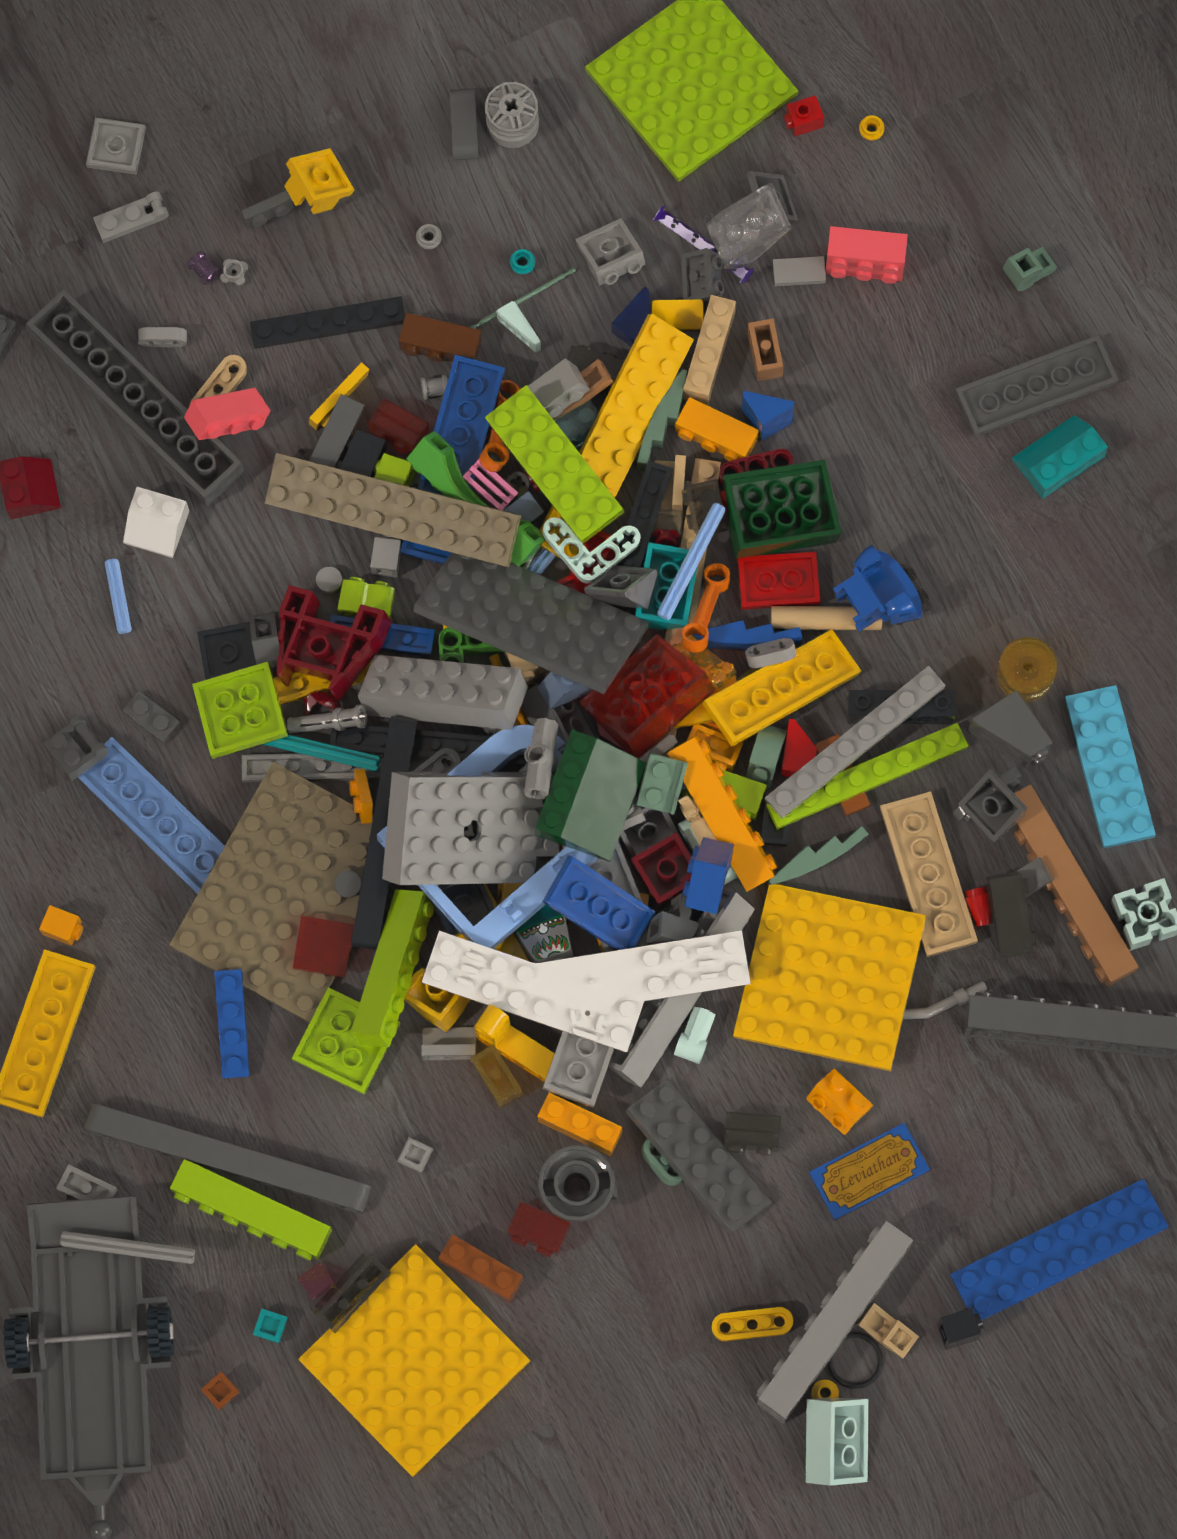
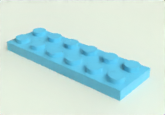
M1114 685L1065 696L1064 701L1103 849L1154 838L1156 834L1117 686Z

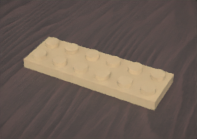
M931 791L880 805V811L911 911L926 915L921 938L926 958L976 944L978 939Z

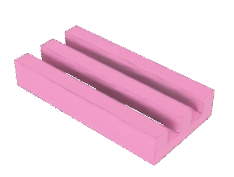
M479 459L462 476L470 487L498 510L503 511L518 494L496 472H490L483 468ZM478 467L481 468L489 477H491L499 486H501L509 494V496L507 497L481 472H479L477 470ZM474 474L504 502L502 504L497 502L470 476Z

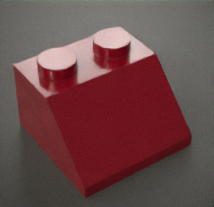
M20 456L0 461V483L6 511L10 519L61 509L51 459Z

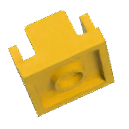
M331 148L293 157L286 163L291 177L286 182L285 189L295 206L301 205L306 198L309 205H313L311 208L313 214L332 210L341 198L351 196L354 192L352 184Z

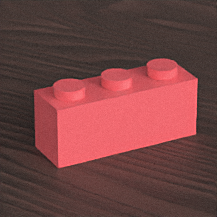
M250 388L192 400L184 418L198 440L215 439L223 435H234L242 431L262 428L271 410L257 389Z

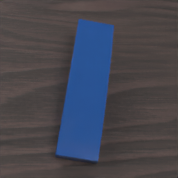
M742 620L708 629L707 647L720 650L746 651L751 646L782 638L792 639L795 645L802 644L800 627L774 633L772 624H767L746 630ZM692 634L693 641L704 638L699 634Z

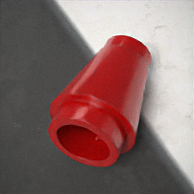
M981 887L965 891L967 896L965 901L976 927L992 924L990 893L987 892V888Z

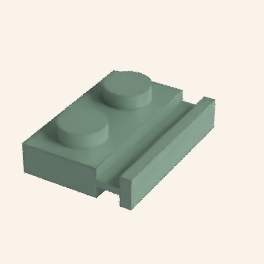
M649 753L636 805L674 815L688 763Z

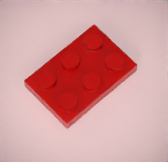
M816 552L738 558L742 610L771 608V606L820 605Z

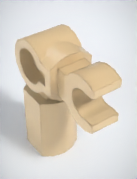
M688 795L678 800L681 804L680 808L689 823L692 822L690 826L699 844H701L703 837L716 840L704 817L702 818L703 815L694 799H690Z

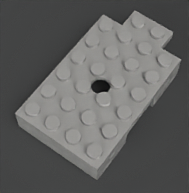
M392 772L382 879L398 885L525 883L535 874L537 856H556L559 853L560 844L535 835V827L545 802H542V799L528 798L524 794L527 772H482L480 776H449L439 772ZM472 820H475L477 822L476 837L469 840L464 836V827L468 826Z

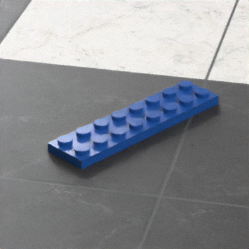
M455 355L434 431L454 449L456 461L463 476L476 463L484 449L490 427L485 417L495 409L505 368ZM423 474L421 475L418 489L443 495L432 487L431 482ZM472 474L470 477L475 481L476 476ZM403 540L400 550L401 554L442 565L452 553Z
M1142 1179L950 1274V1277L967 1309L972 1308L974 1314L979 1313L983 1321L1168 1229L1169 1226L1146 1182Z

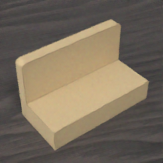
M675 455V462L655 461V463L673 468L661 509L683 511L686 456Z

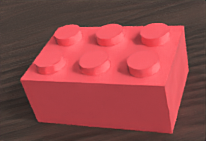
M830 226L825 274H830L834 278L851 276L861 281L880 279L890 284L897 281L902 282L908 234Z

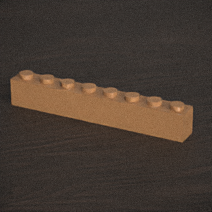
M1030 784L1015 792L1014 794L1027 807L1025 816L1013 826L1016 830L1013 832L1019 845H1025L1029 852L1027 854L1029 862L1037 857H1041L1054 879L1044 888L1047 891L1051 890L1056 899L1053 901L1060 914L1065 913L1068 918L1067 926L1074 937L1078 936L1083 945L1080 947L1084 956L1088 960L1092 959L1095 964L1094 972L1101 983L1105 982L1110 987L1136 973L1139 966L1032 785Z

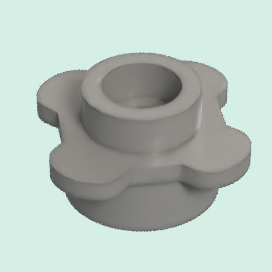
M226 259L223 262V273L220 275L221 281L223 283L233 282L238 286L245 283V271L248 270L247 263L236 259ZM233 270H236L237 273H236V274H232V271H233Z

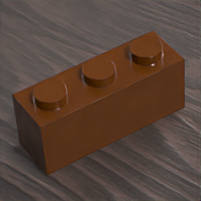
M406 313L398 342L399 348L403 353L410 356H418V354L428 356L430 360L435 362H442L443 360L453 362L455 355L476 360L482 341L481 330Z

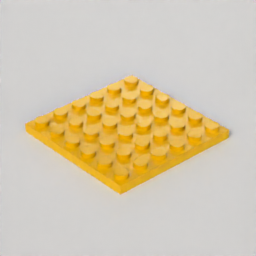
M778 884L769 885L749 966L751 984L744 987L733 1037L891 1071L926 915Z
M416 1244L298 1359L412 1477L530 1362L528 1357Z

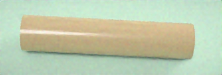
M771 606V624L774 630H789L800 627V630H857L853 618L858 614L852 606ZM882 619L877 620L863 630H882Z

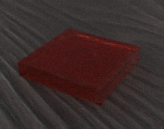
M301 916L292 969L345 978L354 924Z

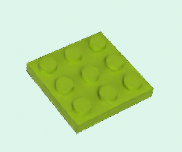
M268 662L192 684L212 759L288 737Z
M328 987L292 1060L365 1095L388 1047L361 1045L351 1034L360 1002ZM399 1021L397 1022V1030L400 1026Z

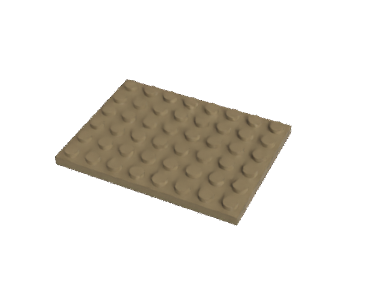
M272 762L170 942L169 947L213 971L242 969L244 988L310 1023L327 988H330L353 947L351 946L360 891L352 898H343L335 891L334 882L339 873L350 870L358 874L362 884L372 823L361 824L360 815L354 812L352 804L281 765Z

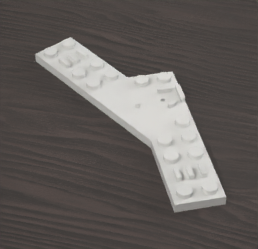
M439 931L421 982L486 1005L491 1004L500 1010L623 1052L628 1051L644 1001L751 984L742 931L536 964Z

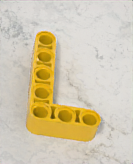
M489 1004L474 1026L476 1038L545 1082L555 1053L512 1027L509 1016L499 1008ZM576 1102V1103H578L579 1105H581V1106H583V1107H587V1106H588V1105H585V1104Z

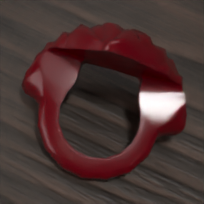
M315 690L310 692L303 700L306 705L305 716L311 715V709L317 702L331 708L330 713L335 708L341 707V702L336 700L328 691Z

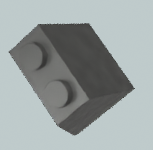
M1017 690L972 718L968 728L971 735L1024 767L1030 764L1035 767L1047 759L1046 755L1050 753L1049 749L1053 743Z

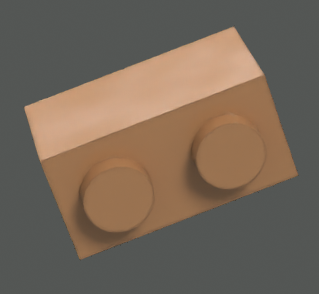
M774 318L748 323L747 335L757 381L783 377V362Z

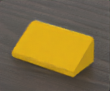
M652 300V314L680 331L701 330L703 324V300Z

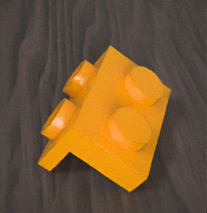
M699 724L693 725L687 740L698 735L700 740L704 738L711 749V752L708 754L713 763L717 761L722 770L732 773L743 747V741L731 746L722 733Z
M835 1068L815 1085L806 1098L816 1110L844 1135L873 1107V1104Z

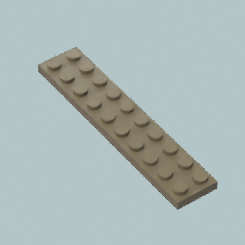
M276 453L264 503L506 567L510 566L521 515L281 453Z

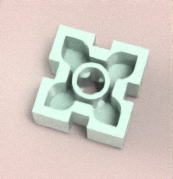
M1165 878L1145 884L1139 894H1136L1133 888L1115 894L1111 900L1117 920H1125L1126 924L1122 934L1129 951L1149 945L1153 936L1156 935L1159 941L1177 936L1176 908L1171 910L1168 908L1172 897ZM1144 910L1146 914H1152L1150 919H1146L1141 915Z

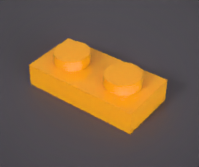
M354 769V780L349 781L350 795L355 796L353 798L354 812L359 813L361 824L372 823L373 802L365 769Z

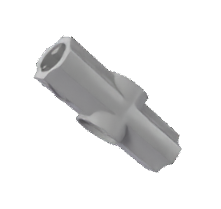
M540 718L534 723L532 743L527 747L524 754L525 760L528 762L524 794L528 798L546 799L549 793L551 773L558 766V759L554 753L559 724L555 720Z

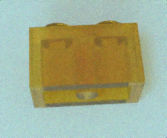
M494 1044L470 1058L473 1067L499 1109L523 1095L521 1087Z

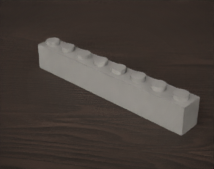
M724 888L717 914L704 911L697 921L699 923L698 929L690 939L741 931L755 909L738 893ZM702 992L646 1001L641 1009L628 1051L623 1052L616 1049L611 1056L608 1067L626 1082L642 1087Z

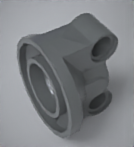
M571 1145L557 1150L545 1161L540 1171L539 1180H537L540 1208H548L554 1215L566 1221L583 1222L595 1218L607 1208L610 1200L618 1198L615 1171L611 1169L609 1162L601 1153L587 1146ZM582 1178L588 1183L589 1192L584 1198L572 1199L568 1197L565 1187L571 1179Z

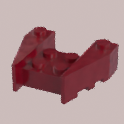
M289 585L279 613L281 622L278 634L280 643L279 656H277V676L285 686H289L294 671L330 680L331 683L328 689L334 698L340 701L371 662L374 655L382 648L392 621L385 610L360 604L352 628L317 619L315 616L320 602L314 592Z

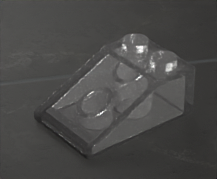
M772 183L761 187L720 211L706 224L725 269L749 267L792 228Z

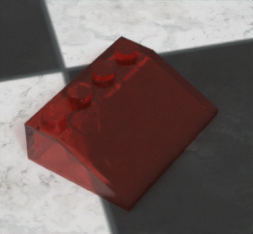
M656 634L624 663L605 694L593 690L580 701V704L623 749L639 759L705 699L713 694L715 690L704 670Z

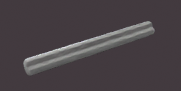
M63 1231L60 1238V1245L63 1247L192 1264L195 1259V1250L192 1248Z

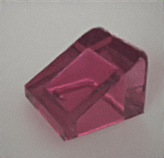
M320 1262L297 1278L313 1301L335 1285Z

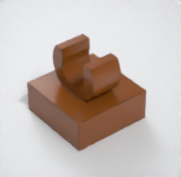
M221 1371L201 1389L219 1411L240 1393Z

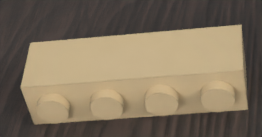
M711 295L683 388L684 400H688L691 397L708 406L736 312V301Z

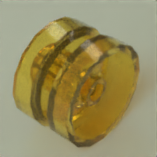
M1023 637L1015 639L1006 646L1000 657L997 670L1000 688L1007 696L1017 690L1024 702L1039 700L1049 692L1056 677L1058 662L1055 652L1047 643L1038 638Z

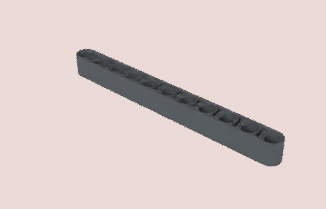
M98 1104L91 1105L83 1129L100 1137L181 1161L185 1159L201 1167L360 1214L364 1213L372 1188L354 1180Z

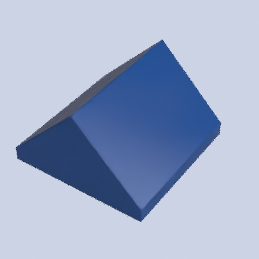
M743 391L741 413L751 427L759 430L758 438L762 442L792 424L795 402Z

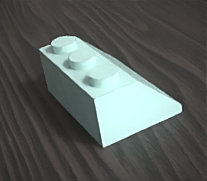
M807 1399L806 1483L831 1486L867 1482L868 1399Z

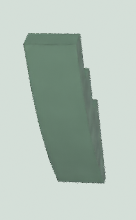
M681 370L654 411L643 438L637 460V470L645 471L647 463L650 461L652 448L663 449L667 425L675 427L681 411L687 370Z
M861 826L843 842H840L836 836L831 837L816 852L808 845L777 871L773 878L767 880L766 883L771 886L797 878L822 867L847 852L869 833Z

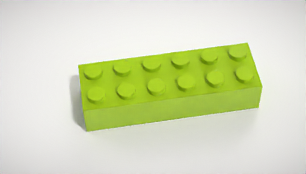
M527 385L485 417L492 429L582 544L624 513L620 504Z

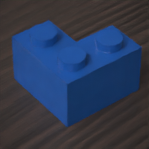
M703 837L700 846L695 845L687 870L688 873H692L691 880H686L683 890V896L687 897L685 907L717 914L722 899L725 879L730 868L734 844Z

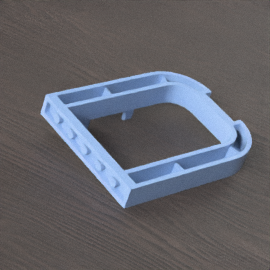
M518 725L513 726L512 730L503 729L447 775L480 776L482 772H498L509 761L525 754L527 747L532 743L534 726ZM557 736L554 755L557 757L559 765L562 757L560 752L565 749V742ZM387 826L377 834V840L384 848ZM565 847L475 926L467 920L436 884L418 886L466 940L495 949L546 905L542 901L568 855L575 857L588 867L598 858Z

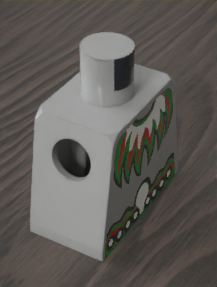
M563 915L516 932L522 950L532 963L536 964L574 957L569 929Z

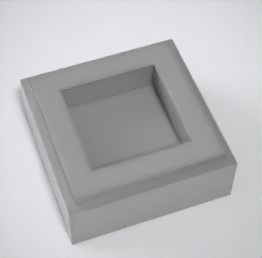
M408 1137L397 1162L422 1174L433 1152V1148Z

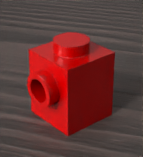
M816 95L787 104L786 114L783 115L784 122L788 130L792 129L794 137L823 128L824 115Z

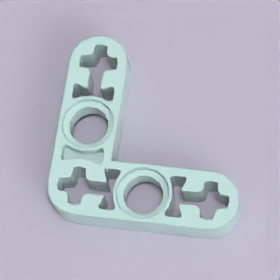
M560 518L548 519L542 530L545 540L575 576L584 583H592L634 551L641 539L640 533L635 527L624 526L593 551L589 552ZM550 525H552L554 528L557 526L560 527L559 535L563 539L566 535H568L569 537L565 539L560 546H558L557 544L559 543L560 538L555 533L552 535L549 534ZM625 533L628 536L634 535L633 544L629 541L623 544L621 550L624 552L621 553L618 544L623 541V534ZM568 544H574L578 547L579 553L574 557H569L565 554L564 547ZM605 548H611L614 550L616 557L611 561H606L601 557V551ZM595 556L599 564L596 567H594L592 571L593 575L591 576L588 573L585 575L582 574L584 569L583 565H585L586 567H590L591 565H593L595 563V559L593 557Z

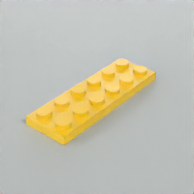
M832 629L797 648V654L793 659L765 666L704 700L702 705L731 746L738 744L860 675L861 669Z
M44 949L0 1073V1105L41 1118L44 1117L93 977L95 965Z

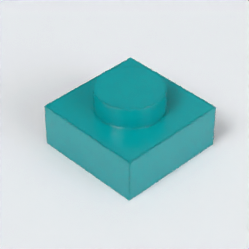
M261 1309L253 1336L279 1344L288 1317Z

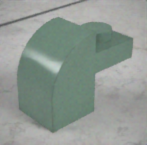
M1043 247L1033 252L1026 248L1009 257L1003 266V271L1018 291H1024L1031 288L1034 282L1053 273L1057 266Z
M768 726L758 732L746 778L766 784L768 789L771 788L787 730Z

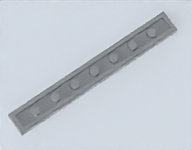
M304 754L242 755V782H262L272 762L281 765L308 781L354 780V769H363ZM372 754L381 758V764L378 771L365 769L367 780L380 779L384 755ZM411 757L408 772H413L428 759ZM442 763L443 766L449 767L446 763Z

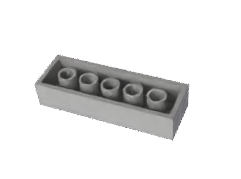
M374 655L358 698L366 709L367 716L387 718L395 716L417 721L512 730L528 687L520 668Z

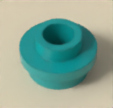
M526 249L515 251L510 257L511 269L521 275L530 273L535 267L534 255ZM520 260H526L527 264L525 266H520L518 262Z

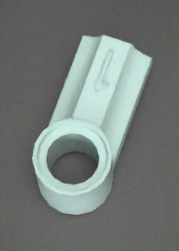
M694 1007L685 1032L681 1033L674 1055L700 1064L707 1046L706 1040L716 1014L701 1007Z

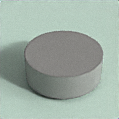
M334 567L322 568L316 576L317 587L325 594H334L342 587L341 573Z

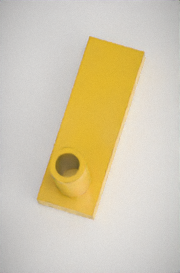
M361 362L309 417V425L315 430L321 425L325 428L340 395L348 397L368 376L369 368Z

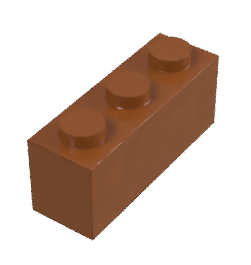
M453 1234L438 1257L440 1263L508 1303L511 1302L523 1282V1275Z

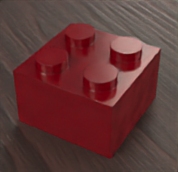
M677 832L631 858V868L649 894L657 910L667 906L669 901L683 893L686 880H691L692 873H688L687 870L692 856Z

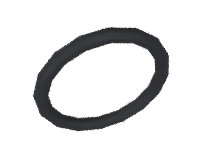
M859 1332L849 1333L844 1341L859 1338L867 1341L875 1349L878 1358L875 1373L870 1379L862 1383L844 1381L837 1375L833 1367V1356L828 1361V1369L833 1379L840 1385L851 1389L865 1388L874 1383L880 1376L884 1364L883 1353L878 1343L870 1336Z

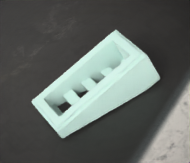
M511 301L496 311L499 322L534 352L541 351L540 339L515 301Z

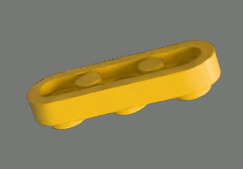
M783 1307L722 1313L714 1318L712 1333L716 1339L723 1342L782 1336L791 1330L793 1316L789 1310ZM776 1318H783L785 1324L782 1327L776 1326L774 1323ZM751 1320L756 1321L758 1325L754 1330L747 1327V1323ZM723 1323H727L731 1329L729 1332L724 1333L720 1330V1326Z

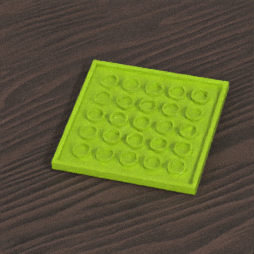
M676 0L585 66V71L678 182L795 98L799 92L722 0Z

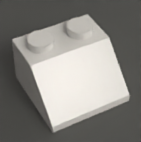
M137 487L128 511L123 543L173 558L189 514L187 502Z

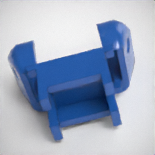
M872 544L864 549L854 563L855 568L852 570L855 575L833 588L837 601L840 603L847 598L858 615L853 618L858 632L879 619H882L883 622L889 621L893 625L919 620L922 616V603L919 594L906 572L889 554L880 550L877 551Z

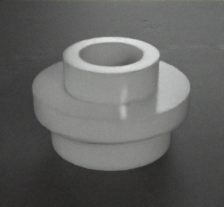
M432 224L421 226L416 233L417 243L424 249L436 248L442 239L440 229ZM426 235L434 237L431 241L424 239Z

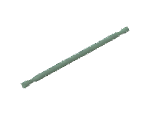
M575 268L569 269L568 272L555 277L515 300V303L518 305L561 281L569 274L575 273ZM496 312L469 327L475 329L497 317Z

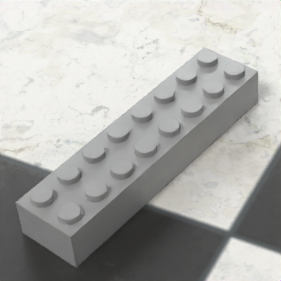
M888 1221L883 1226L877 1224L867 1240L870 1243L867 1248L862 1246L853 1258L852 1264L854 1266L851 1271L847 1268L843 1271L836 1283L838 1289L835 1293L830 1290L821 1302L820 1308L823 1310L819 1315L815 1312L805 1324L804 1330L807 1331L803 1337L799 1334L789 1347L788 1352L791 1354L787 1360L784 1357L779 1360L772 1372L775 1375L771 1382L766 1379L757 1391L756 1396L759 1397L757 1405L784 1424L910 1249L913 1239Z

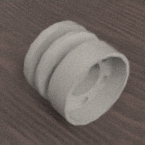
M504 82L496 86L488 94L485 101L487 131L491 139L498 145L507 148H520L528 144L536 136L539 128L538 100L534 92L524 84Z

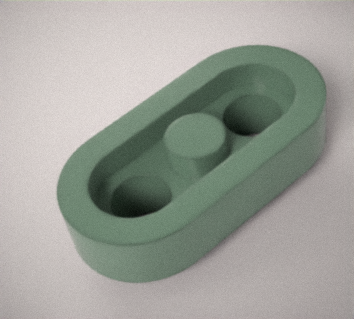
M647 1139L641 1147L643 1159L663 1183L670 1186L680 1184L683 1181L681 1177ZM650 1150H655L658 1155H653ZM667 1170L673 1171L675 1176L669 1175Z

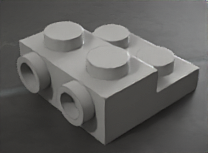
M622 218L575 239L577 247L586 259L589 270L599 286L605 283L608 285L614 284L620 276L628 272L635 274L645 265L643 252Z

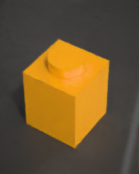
M49 905L39 930L44 936L72 946L74 940L78 941L81 937L84 926L81 925L82 921L79 916Z

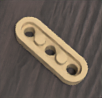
M238 355L225 357L192 400L234 392L247 374L244 359ZM236 367L239 370L233 374L230 373V369ZM217 387L223 388L221 393L214 392Z

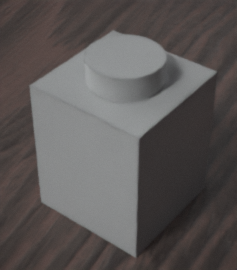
M382 535L381 538H374L370 565L372 575L398 578L401 558L400 550L402 547L401 540L387 535Z

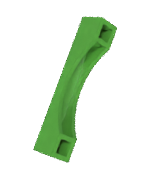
M436 431L423 437L407 458L413 468L418 473L423 474L431 482L432 487L444 496L489 507L477 497L462 477L454 449ZM520 520L511 562L518 567L529 561L546 541L543 534L528 520Z

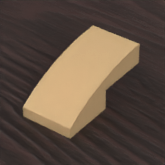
M872 1302L856 1323L859 1328L901 1358L906 1356L919 1337L899 1320L894 1319Z

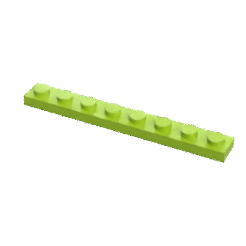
M958 723L840 772L783 819L777 815L768 803L766 807L778 830L966 750L969 745Z

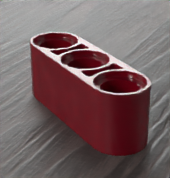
M776 449L728 461L720 468L719 483L725 489L723 476L728 472H748L753 466H759L762 469L777 467L775 462L778 460H784L788 465H793V456L786 449Z

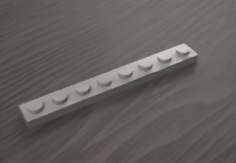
M927 666L767 795L765 800L781 819L785 818L940 693L946 685L930 666Z

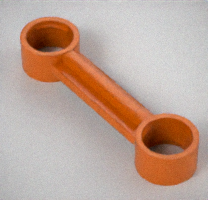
M503 380L500 390H504L513 396L520 388L513 381ZM500 390L498 393L496 408L507 400L502 396ZM493 429L490 441L481 452L479 460L482 467L486 470L498 472L508 461L509 452ZM488 452L498 455L501 462L492 460Z
M713 563L705 568L703 582L705 589L693 622L687 624L682 630V645L689 652L697 653L707 648L709 637L707 626L719 593L726 591L730 585V571L725 565L720 563ZM720 575L725 579L722 581H712L709 577ZM691 634H699L704 638L698 641H693L688 639L687 636Z

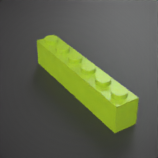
M395 890L351 1029V1034L361 1045L390 1047L392 1038L396 1035L397 1022L400 1013L404 1009L405 996L412 983L411 977L414 967L419 961V951L422 942L426 938L429 919L434 912V906L430 898L423 891Z
M185 1159L170 1187L171 1191L175 1193V1199L185 1204H189L190 1201L199 1204L198 1209L211 1216L216 1212L224 1216L222 1220L232 1226L237 1227L240 1223L248 1227V1233L258 1238L266 1235L272 1238V1244L286 1250L287 1246L297 1250L296 1255L308 1261L312 1257L319 1260L332 1233L330 1226Z

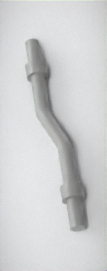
M982 981L965 990L964 988L956 990L952 996L927 1008L905 1009L903 1020L930 1018L956 1005L960 1007L968 1003L970 995H975L976 992H985L987 987Z

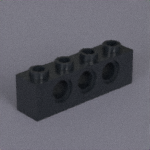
M849 690L848 724H857L898 690ZM941 691L901 724L953 725L955 720V691Z

